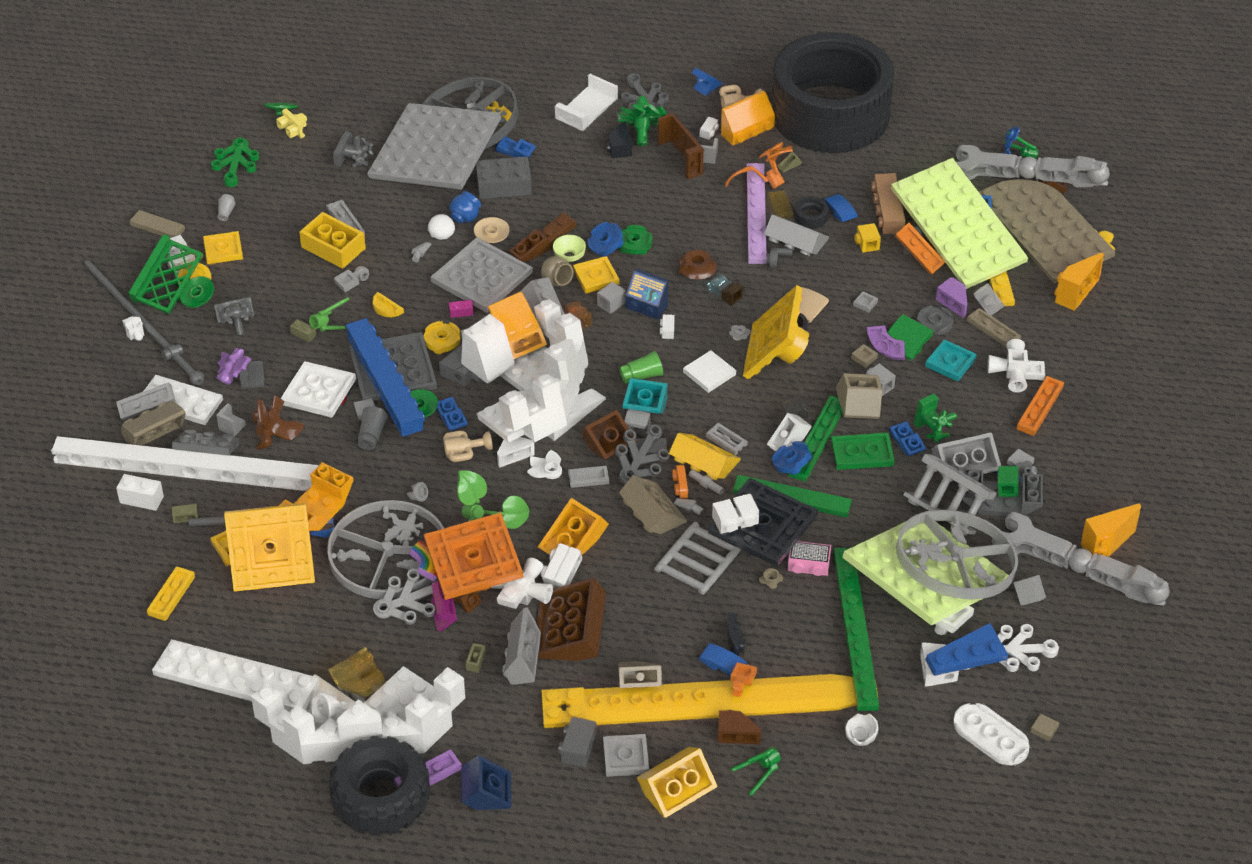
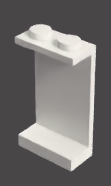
M589 74L588 87L567 106L561 103L555 106V119L584 131L618 99V86Z

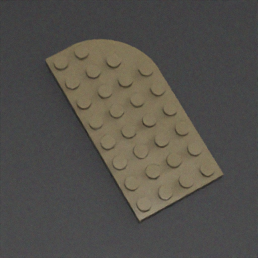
M1016 179L1002 181L979 191L980 195L992 196V211L1019 246L1054 284L1058 283L1057 277L1059 273L1064 272L1072 264L1098 253H1104L1103 261L1115 256V251L1067 199L1058 190L1047 184L1033 180Z

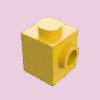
M875 223L857 226V233L854 235L855 243L859 244L862 253L880 250L881 237Z

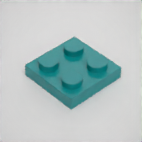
M944 339L927 359L925 367L955 381H959L974 363L977 354Z

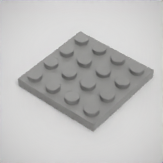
M475 238L431 276V282L465 301L472 300V305L487 313L489 312L488 306L506 297L533 273V267L487 242Z

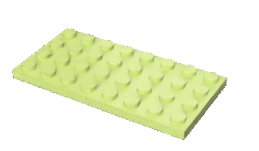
M953 158L891 185L892 191L956 278L966 286V289L1027 262V255Z

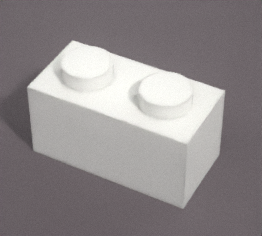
M708 117L700 128V137L710 140L719 128L718 119Z
M663 315V319H660V326H662L660 327V334H662L663 339H674V315Z

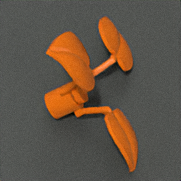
M780 142L758 157L759 159L766 155L768 157L766 162H770L772 169L766 173L767 177L755 167L747 166L733 173L727 179L725 186L727 187L733 177L747 171H754L765 182L769 181L773 189L783 184L785 181L777 169L775 160L785 152H793L792 145L782 148L784 143Z

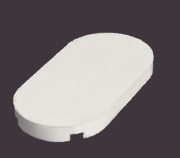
M970 703L964 704L956 710L953 724L957 733L990 758L1004 765L1019 764L1027 758L1029 753L1027 736L993 710L978 703L975 705H970Z

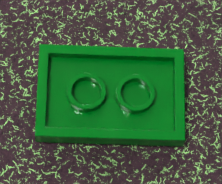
M889 433L831 436L836 470L894 466L895 461Z

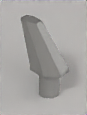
M425 242L413 248L411 252L413 254L412 260L418 262L420 257H423L429 249L431 243Z
M677 498L674 502L675 505L689 512L692 510L698 515L703 511L702 507L695 504V500Z

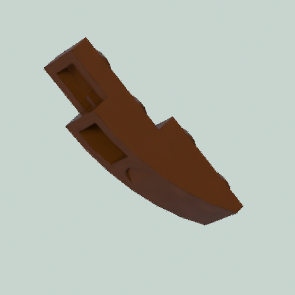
M563 212L541 231L535 229L511 248L509 252L522 262L537 258L551 250L554 241L577 226L576 222Z

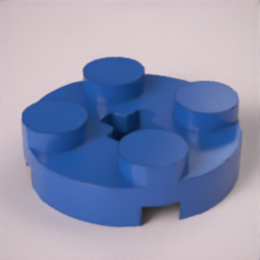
M603 222L597 225L591 231L592 236L590 239L588 238L589 248L600 257L607 256L623 245V233L615 223Z
M801 441L791 442L792 445L788 447L783 445L773 454V464L778 472L795 475L812 458L807 445Z

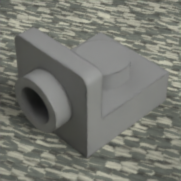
M989 284L979 288L973 294L986 313L991 316L1004 307V304Z

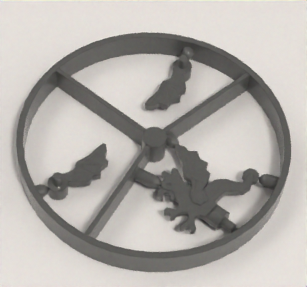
M471 77L451 82L433 92L422 104L458 108L440 99L454 91L475 87V91L464 101L465 104H469L479 100L483 86L496 88L495 91L470 109L466 108L468 110L486 111L485 108L507 93L514 101L512 115L508 121L501 117L498 124L504 126L492 134L485 149L502 140L513 129L519 115L518 103L512 89L499 80L487 77ZM505 110L500 113L501 116L507 115Z

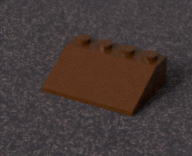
M595 578L555 588L547 604L540 601L537 626L541 632L538 658L582 661L598 656L606 591Z

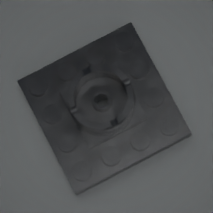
M749 478L733 498L751 494L759 509L758 524L745 528L739 526L737 530L721 534L714 521L708 528V534L778 567L818 516V510ZM732 498L731 503L733 507L736 508V505Z

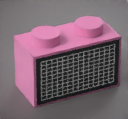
M797 541L789 553L788 571L828 576L831 545Z

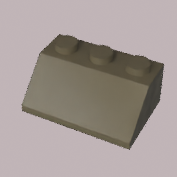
M174 401L169 403L163 402L155 410H147L134 420L133 418L126 420L121 427V434L127 444L143 446L182 427L186 412Z
M633 475L619 492L624 498L623 502L632 508L634 516L644 523L643 527L650 533L662 534L687 522V519L656 482Z

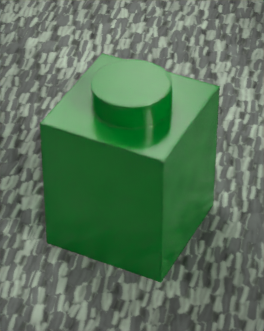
M998 466L999 497L1019 496L1018 466Z

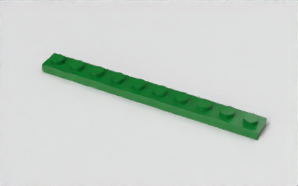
M834 548L833 557L857 711H878L879 701L857 568L842 558L844 551L850 548Z

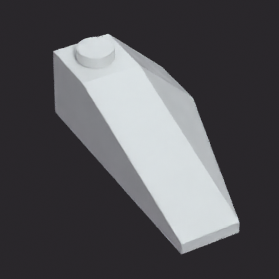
M594 389L578 394L577 398L574 399L572 413L568 417V425L548 435V437L554 441L605 401L606 397Z

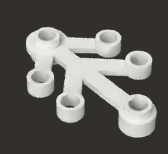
M1024 624L1021 626L1020 633L1008 645H1003L1012 658H1007V660L1000 661L999 663L1006 666L1008 671L1015 672L1019 668L1020 661L1029 670L1036 671L1039 669L1040 660L1037 657L1029 658L1023 653L1042 652L1045 657L1053 658L1058 654V644L1056 641L1049 639L1043 644L1020 645L1033 634V627L1029 624ZM1009 625L1001 627L1000 633L997 635L1001 643L1005 639L1012 637L1013 628Z

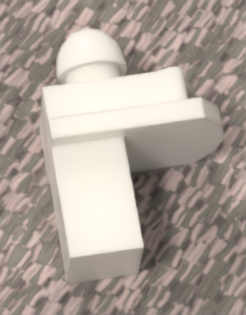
M132 316L122 320L127 337L130 340L136 339L141 341L144 335L141 318Z

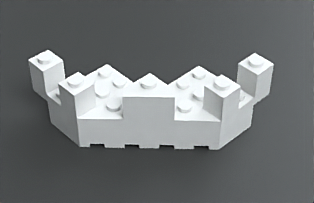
M550 299L534 306L537 322L543 335L549 338L550 347L543 346L514 359V366L500 376L520 391L508 392L499 398L498 403L486 407L477 413L478 419L508 443L524 434L536 442L567 426L569 414L572 413L574 407V399L578 396L579 385L582 383L585 375L584 370L588 366L580 319L571 313L561 316L560 306Z
M403 666L363 703L359 699L355 702L314 674V677L320 679V685L313 697L327 690V693L336 700L347 703L338 721L329 718L322 725L313 717L311 709L312 699L305 710L296 705L291 711H287L284 709L282 694L267 683L251 696L254 716L270 727L273 743L301 763L310 764L312 761H336L338 756L346 748L350 749L354 742L360 739L363 741L368 740L370 736H379L380 738H387V736L396 737L399 742L405 741L413 746L419 754L425 753L453 726L451 711L465 699L464 678L448 667L434 679V686H432ZM321 699L320 701L323 702V706L319 707V710L323 715L327 716L329 713L328 703L326 700Z

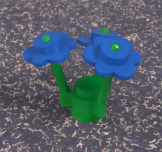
M1014 126L1009 129L1004 142V148L1007 149L1004 150L1003 154H1011L1009 149L1013 147L1021 150L1020 155L1023 158L1033 157L1036 159L1038 149L1017 136L1020 128ZM1013 140H1017L1025 146L1021 147L1016 144H1013L1012 142Z

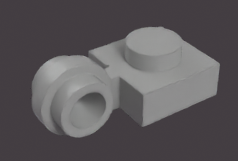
M359 266L352 273L348 269L334 277V282L345 293L359 285V281L367 280L369 270L364 266Z

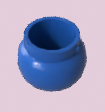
M463 191L460 195L454 197L450 203L451 217L461 224L463 222L470 223L477 218L481 202L471 193Z

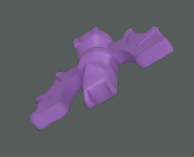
M235 348L231 355L225 352L221 353V359L217 363L220 368L216 379L230 385L234 377L237 378L242 370H246V365L251 359L247 356H242L244 353L243 349Z

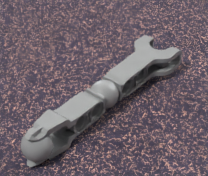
M960 145L956 150V157L960 161L956 163L969 180L977 176L1019 178L1021 175L1027 179L1036 176V179L1070 183L1075 187H1093L1095 185H1108L1107 180L1110 175L1106 162L1096 161L1094 158L1077 156L1075 159L1050 157L1041 159L1039 157L1037 161L1033 157H1024L1022 159V156L1018 157L1012 154L982 152L973 145ZM1088 170V171H1087V174L1080 172V171Z
M1010 512L1005 519L1006 527L1013 532L1003 533L1013 543L1017 554L1026 553L1066 569L1070 566L1076 573H1086V577L1125 593V596L1144 603L1165 605V600L1170 593L1168 583L1140 565L1130 566L1097 553L1092 555L1087 549H1076L1077 545H1073L1067 540L1035 528L1031 520L1025 515L1016 512ZM992 538V544L999 545V543L994 538Z

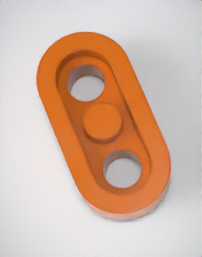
M676 465V469L672 470L673 481H677V484L674 485L675 496L679 495V499H688L684 465Z

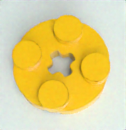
M437 321L428 325L424 333L426 347L436 354H442L455 349L460 345L459 328L451 322L443 324V321Z

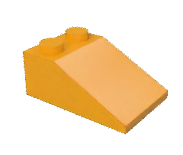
M1098 253L1072 264L1064 272L1059 273L1057 277V282L1059 283L1054 293L1056 295L1055 303L1073 311L1077 309L1100 279L1104 253Z
M571 498L538 545V548L550 555L551 551L556 549L558 544L561 543L580 550L583 555L598 541L609 523Z
M1138 503L1086 519L1081 540L1083 549H1087L1092 555L1097 553L1098 555L1109 557L1136 531L1141 505Z

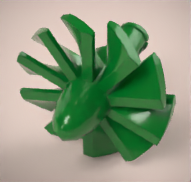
M641 95L636 103L632 105L635 109L621 107L622 111L617 112V116L620 117L618 122L626 121L627 126L635 124L637 145L647 146V131L650 129V124L656 126L658 118L667 115V111L661 106L653 107L648 103L647 98Z

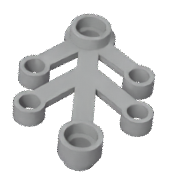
M410 569L408 571V580L400 597L393 601L395 591L400 588L401 581L396 576L389 579V587L384 599L376 601L373 607L374 614L378 618L386 619L392 616L405 621L408 625L414 624L416 622L415 612L407 611L405 613L396 609L401 606L421 612L426 617H432L435 614V606L433 604L427 603L424 605L416 602L418 599L433 594L431 585L411 593L415 582L420 578L418 570ZM414 573L417 577L411 578L410 575ZM393 581H397V582H398V584L395 585V586L392 585L391 583H392ZM381 606H386L387 609H386V610H381L380 607H381ZM427 608H432V609H433V611H432V612H429V613L426 612L425 610H426ZM412 615L414 618L408 620L407 616Z

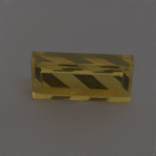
M785 191L768 193V200L774 215L783 219L793 218V211Z

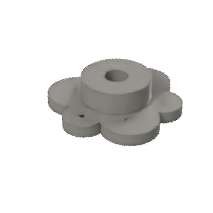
M734 325L729 332L734 340L747 339V335L751 333L744 325Z

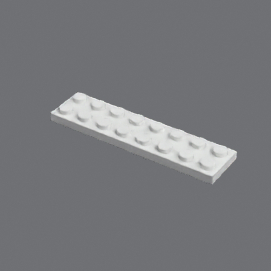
M172 639L152 669L155 676L252 701L251 696L267 683L282 694L284 709L287 711H291L296 705L305 710L320 685L318 677Z

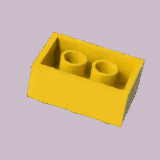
M324 212L319 214L300 231L302 248L342 269L366 249L363 232Z

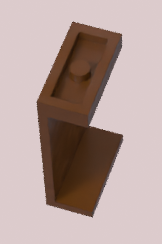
M673 113L659 117L657 144L662 145L671 141L685 157V177L688 180L702 175L704 148Z

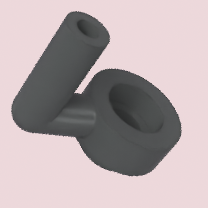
M772 248L771 253H767L766 264H770V268H777L778 255L792 256V249Z

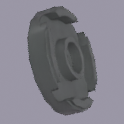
M933 306L924 307L919 311L917 322L932 329L933 335H942L949 332L954 323L953 314L942 306H938V308Z

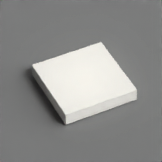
M710 350L685 366L683 373L709 393L734 377L736 370Z

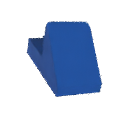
M697 68L692 72V74L697 76L694 89L704 95L709 94L722 85L721 81Z

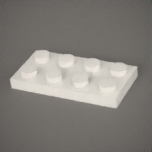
M158 375L154 376L144 390L146 391L169 382L172 385L175 403L186 412L185 419L206 425L223 400L221 394Z

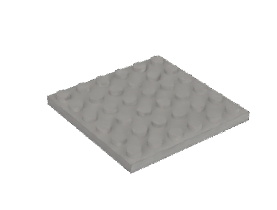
M408 103L369 169L368 177L379 180L462 189L500 122L501 115L496 112Z

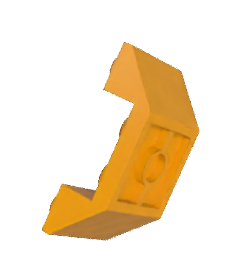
M323 462L310 474L312 486L294 503H306L309 531H320L344 506L354 480L352 476ZM284 500L279 506L291 505L293 503Z

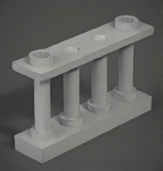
M925 454L921 461L927 464V470L915 492H905L904 496L909 498L908 502L915 506L920 505L929 511L941 510L937 506L950 481L953 482L955 480L959 483V489L948 510L956 511L966 491L971 490L975 492L974 496L976 498L968 514L975 516L982 501L986 499L993 500L997 493L936 456ZM938 470L943 473V479L931 502H928L921 498L933 473ZM961 523L960 530L963 532V535L967 536V534L976 533V530L969 527V525Z

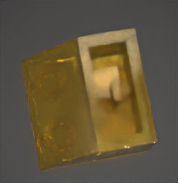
M366 647L328 669L338 688L362 697L369 696L386 683L383 673L376 666L372 654L368 652Z

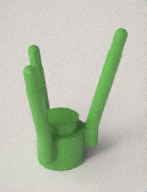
M349 297L325 310L319 311L317 314L311 315L309 318L311 327L313 329L320 328L321 331L345 329V326H327L329 322L328 315L332 313L331 310L349 301Z

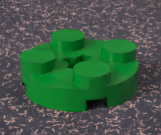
M629 225L622 231L623 245L619 247L620 252L644 255L651 248L652 234L647 232L645 227Z

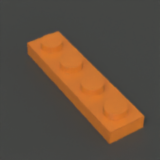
M1046 376L1017 424V430L1035 436L1062 391L1064 382Z

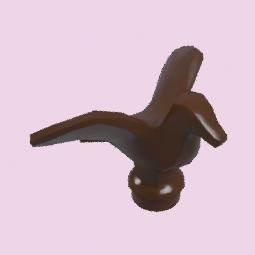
M273 396L272 404L268 411L263 400L257 399V409L252 413L253 422L257 424L256 432L261 439L260 443L256 446L258 450L271 445L272 435L292 441L300 434L304 427V424L301 422L287 421L280 418V410L284 400L277 396Z

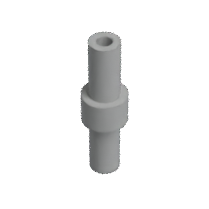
M693 469L689 472V476L698 481L702 487L709 488L719 495L723 493L724 488L714 483L712 478L707 475L703 476Z

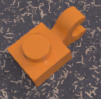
M736 663L731 674L732 687H734L733 696L741 697L744 685L751 686L757 674V667Z

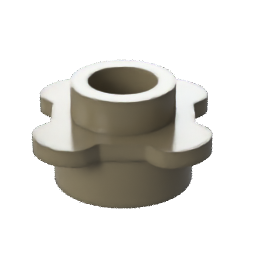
M773 568L765 570L763 576L759 578V582L768 585L770 589L777 588V584L783 581V576Z

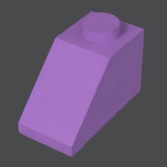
M950 277L937 287L936 300L964 318L967 310L966 286L955 278Z

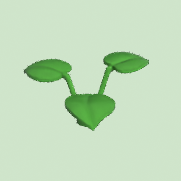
M458 471L457 494L459 500L465 504L462 508V515L464 518L469 519L468 522L482 518L484 514L493 515L501 513L506 527L515 529L527 520L529 507L519 496L507 497L502 503L503 512L483 510L477 504L480 502L479 498L484 497L487 492L484 478L472 471Z

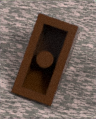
M719 710L718 743L760 745L761 729L741 711Z

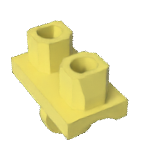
M287 109L282 110L283 116L276 119L278 128H285L286 134L290 138L296 135L300 138L305 137L302 130L307 125V117L303 113L293 115Z

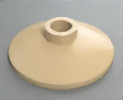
M484 218L477 222L474 227L476 238L487 243L500 242L509 234V225L500 218Z

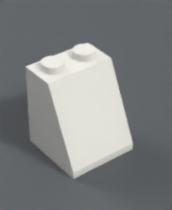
M491 314L487 315L463 332L461 364L487 384L514 366L515 362L504 324Z

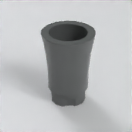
M374 406L363 409L357 444L360 448L373 450L378 443L382 429L388 420V414L383 409Z

